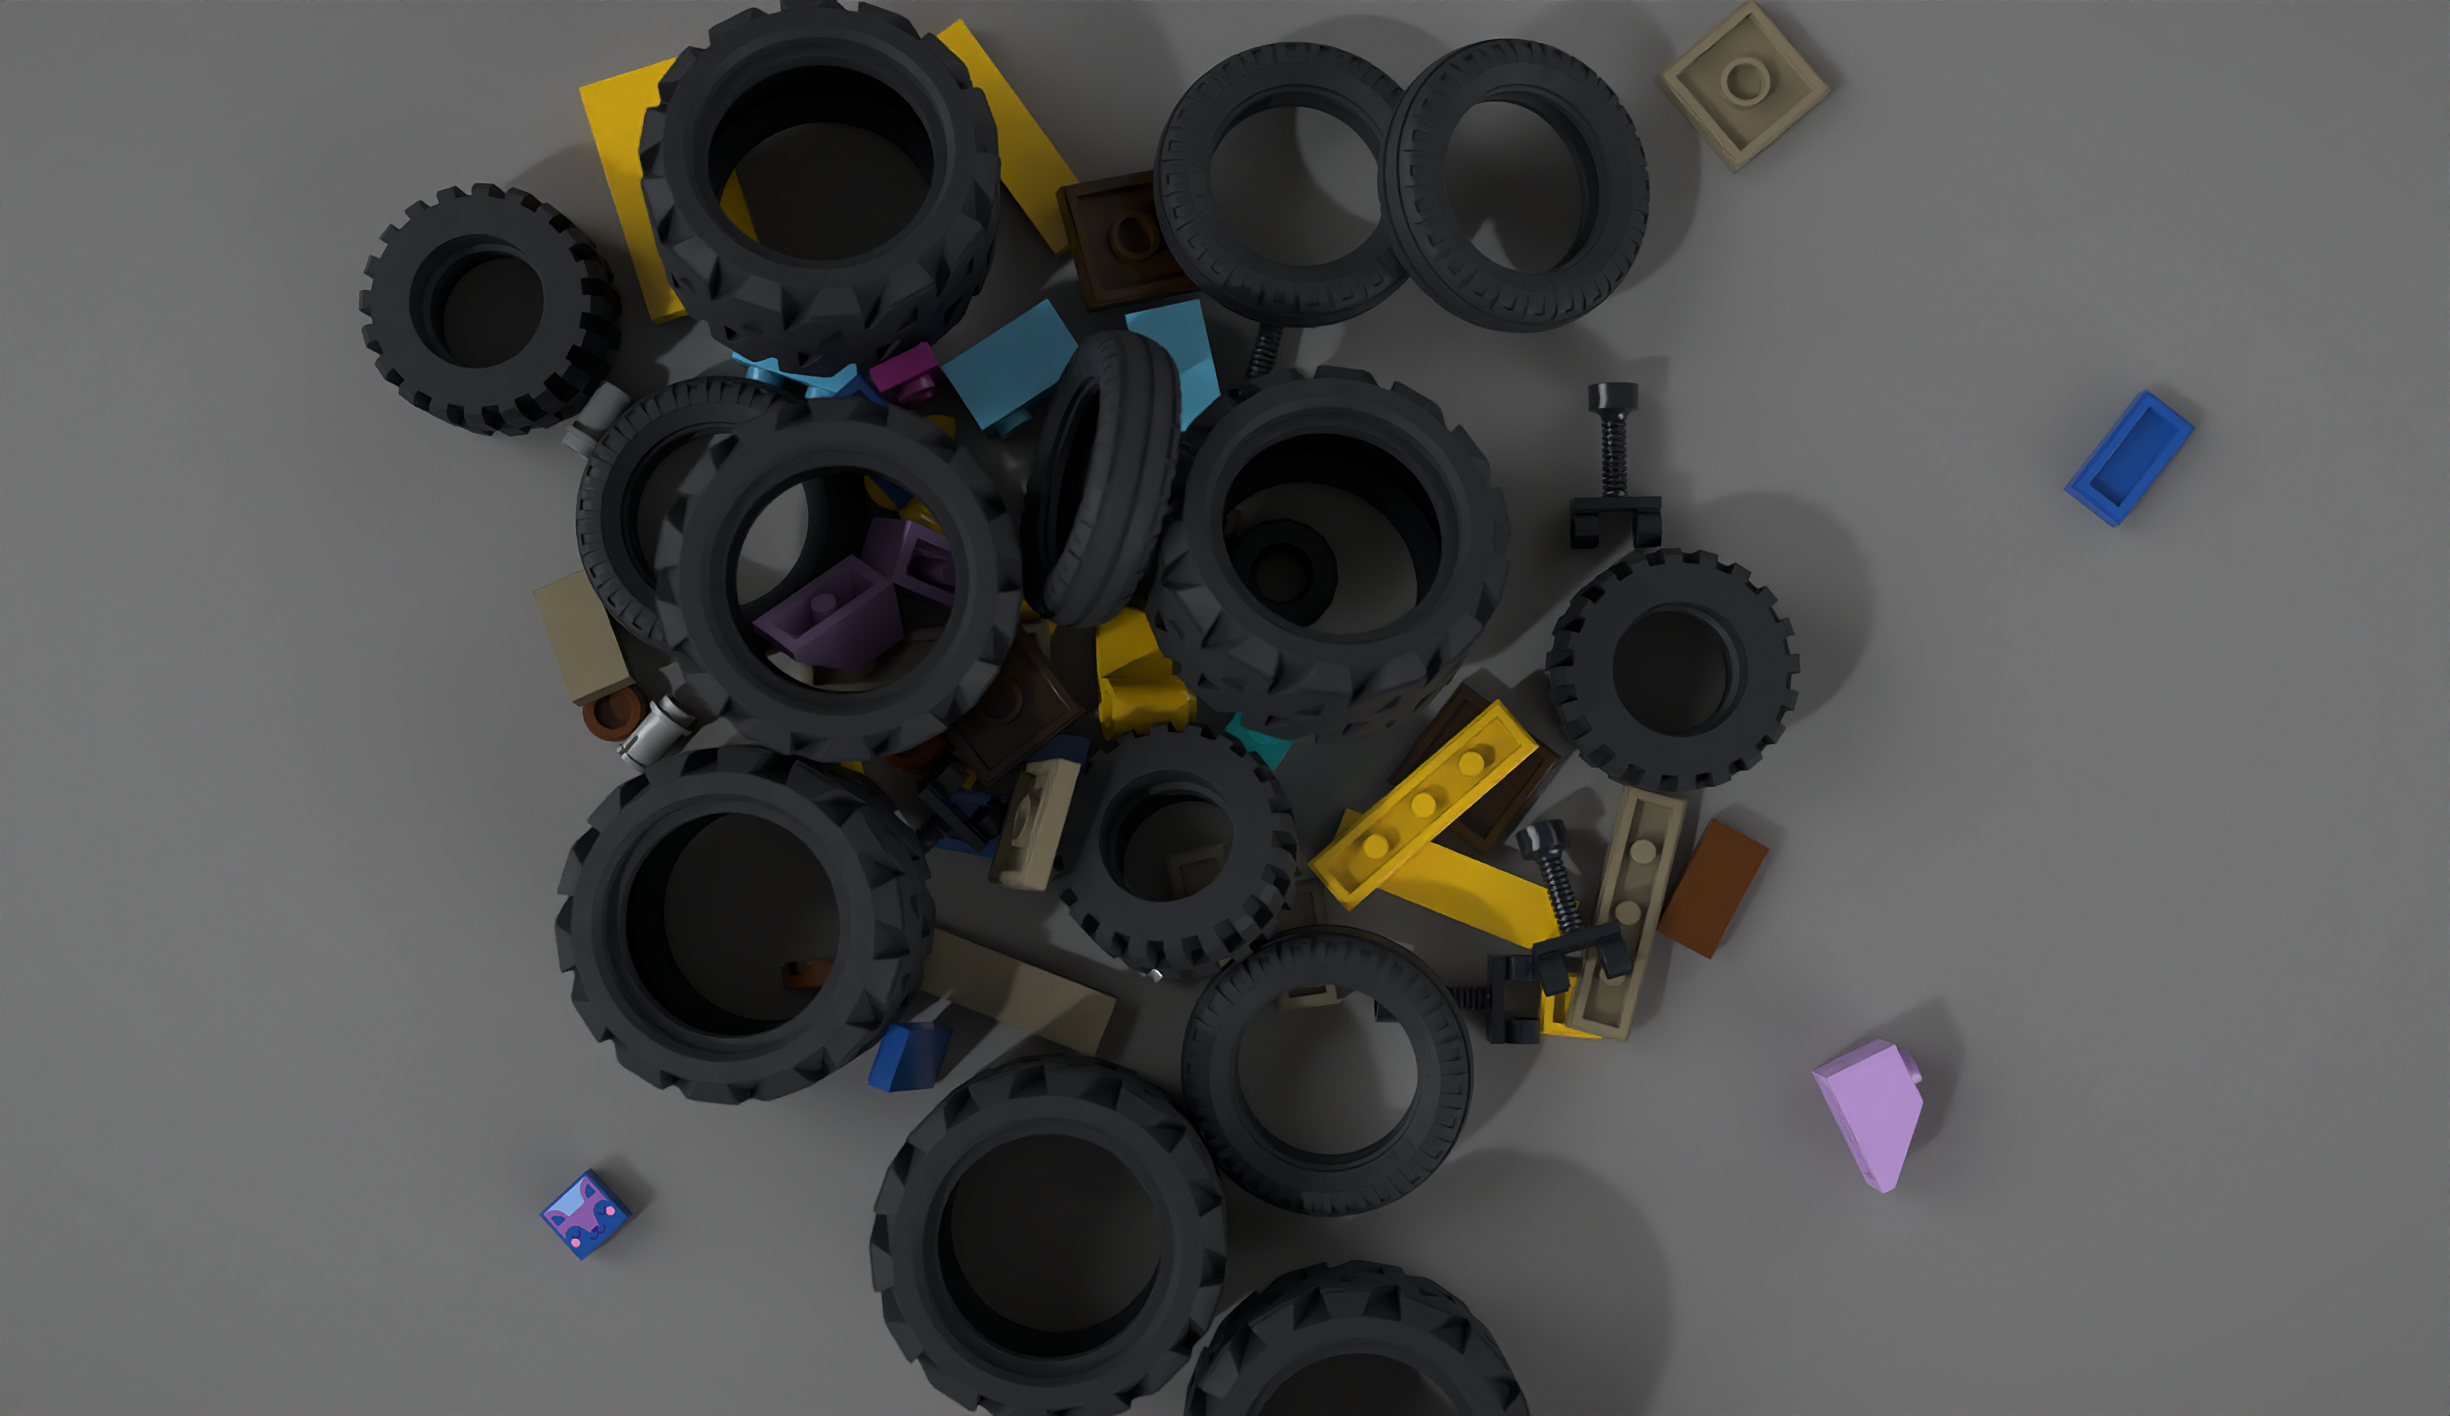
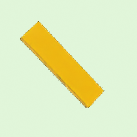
M960 18L936 35V37L964 62L968 68L973 87H979L983 90L997 126L999 158H1001L1000 181L1055 257L1058 258L1067 252L1070 246L1055 193L1061 186L1080 182Z
M1496 699L1306 864L1349 912L1540 746L1502 702Z
M1345 808L1333 840L1363 814ZM1433 842L1425 845L1377 887L1532 950L1533 944L1559 937L1562 932L1558 929L1560 925L1556 923L1558 919L1554 917L1556 913H1553L1552 909L1554 907H1551L1550 903L1552 901H1549L1548 897L1550 895L1546 892L1548 889ZM1574 900L1575 902H1577V906H1576V907H1578L1580 902Z

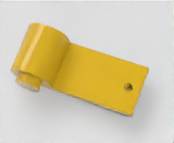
M1123 608L1112 620L1095 626L1099 720L1104 738L1107 741H1117L1116 736L1131 729H1134L1139 737L1151 734L1150 726L1152 723L1171 721L1177 732L1184 733L1185 725L1189 721H1196V694L1186 687L1179 678V675H1173L1172 659L1164 657L1161 653L1146 615Z

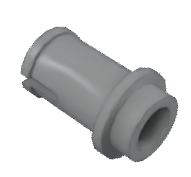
M603 379L573 425L566 423L563 427L567 434L561 443L586 460H589L597 443L612 423L636 403L625 392Z
M667 693L662 700L653 699L650 702L652 711L628 739L617 748L618 754L622 755L621 758L642 774L645 773V767L658 762L681 735L689 736L693 732L690 724L696 719V715L686 704L672 694Z

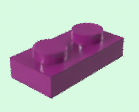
M927 341L869 369L880 394L889 404L897 406L904 404L908 411L922 407L937 399L941 395L937 387L949 382L938 358Z

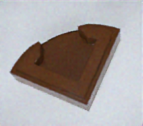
M836 956L784 962V966H781L783 989L824 986Z

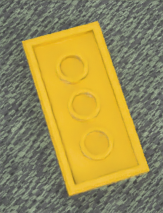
M678 56L578 88L650 319L655 325L689 315L668 283L664 265L656 247L641 189L640 179L643 177L638 155L645 112L648 107L660 104L661 100L657 85ZM735 167L723 190L720 206L737 228L761 245L737 167Z

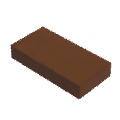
M1710 819L1660 912L1656 931L1705 958L1711 959L1770 849L1720 821Z

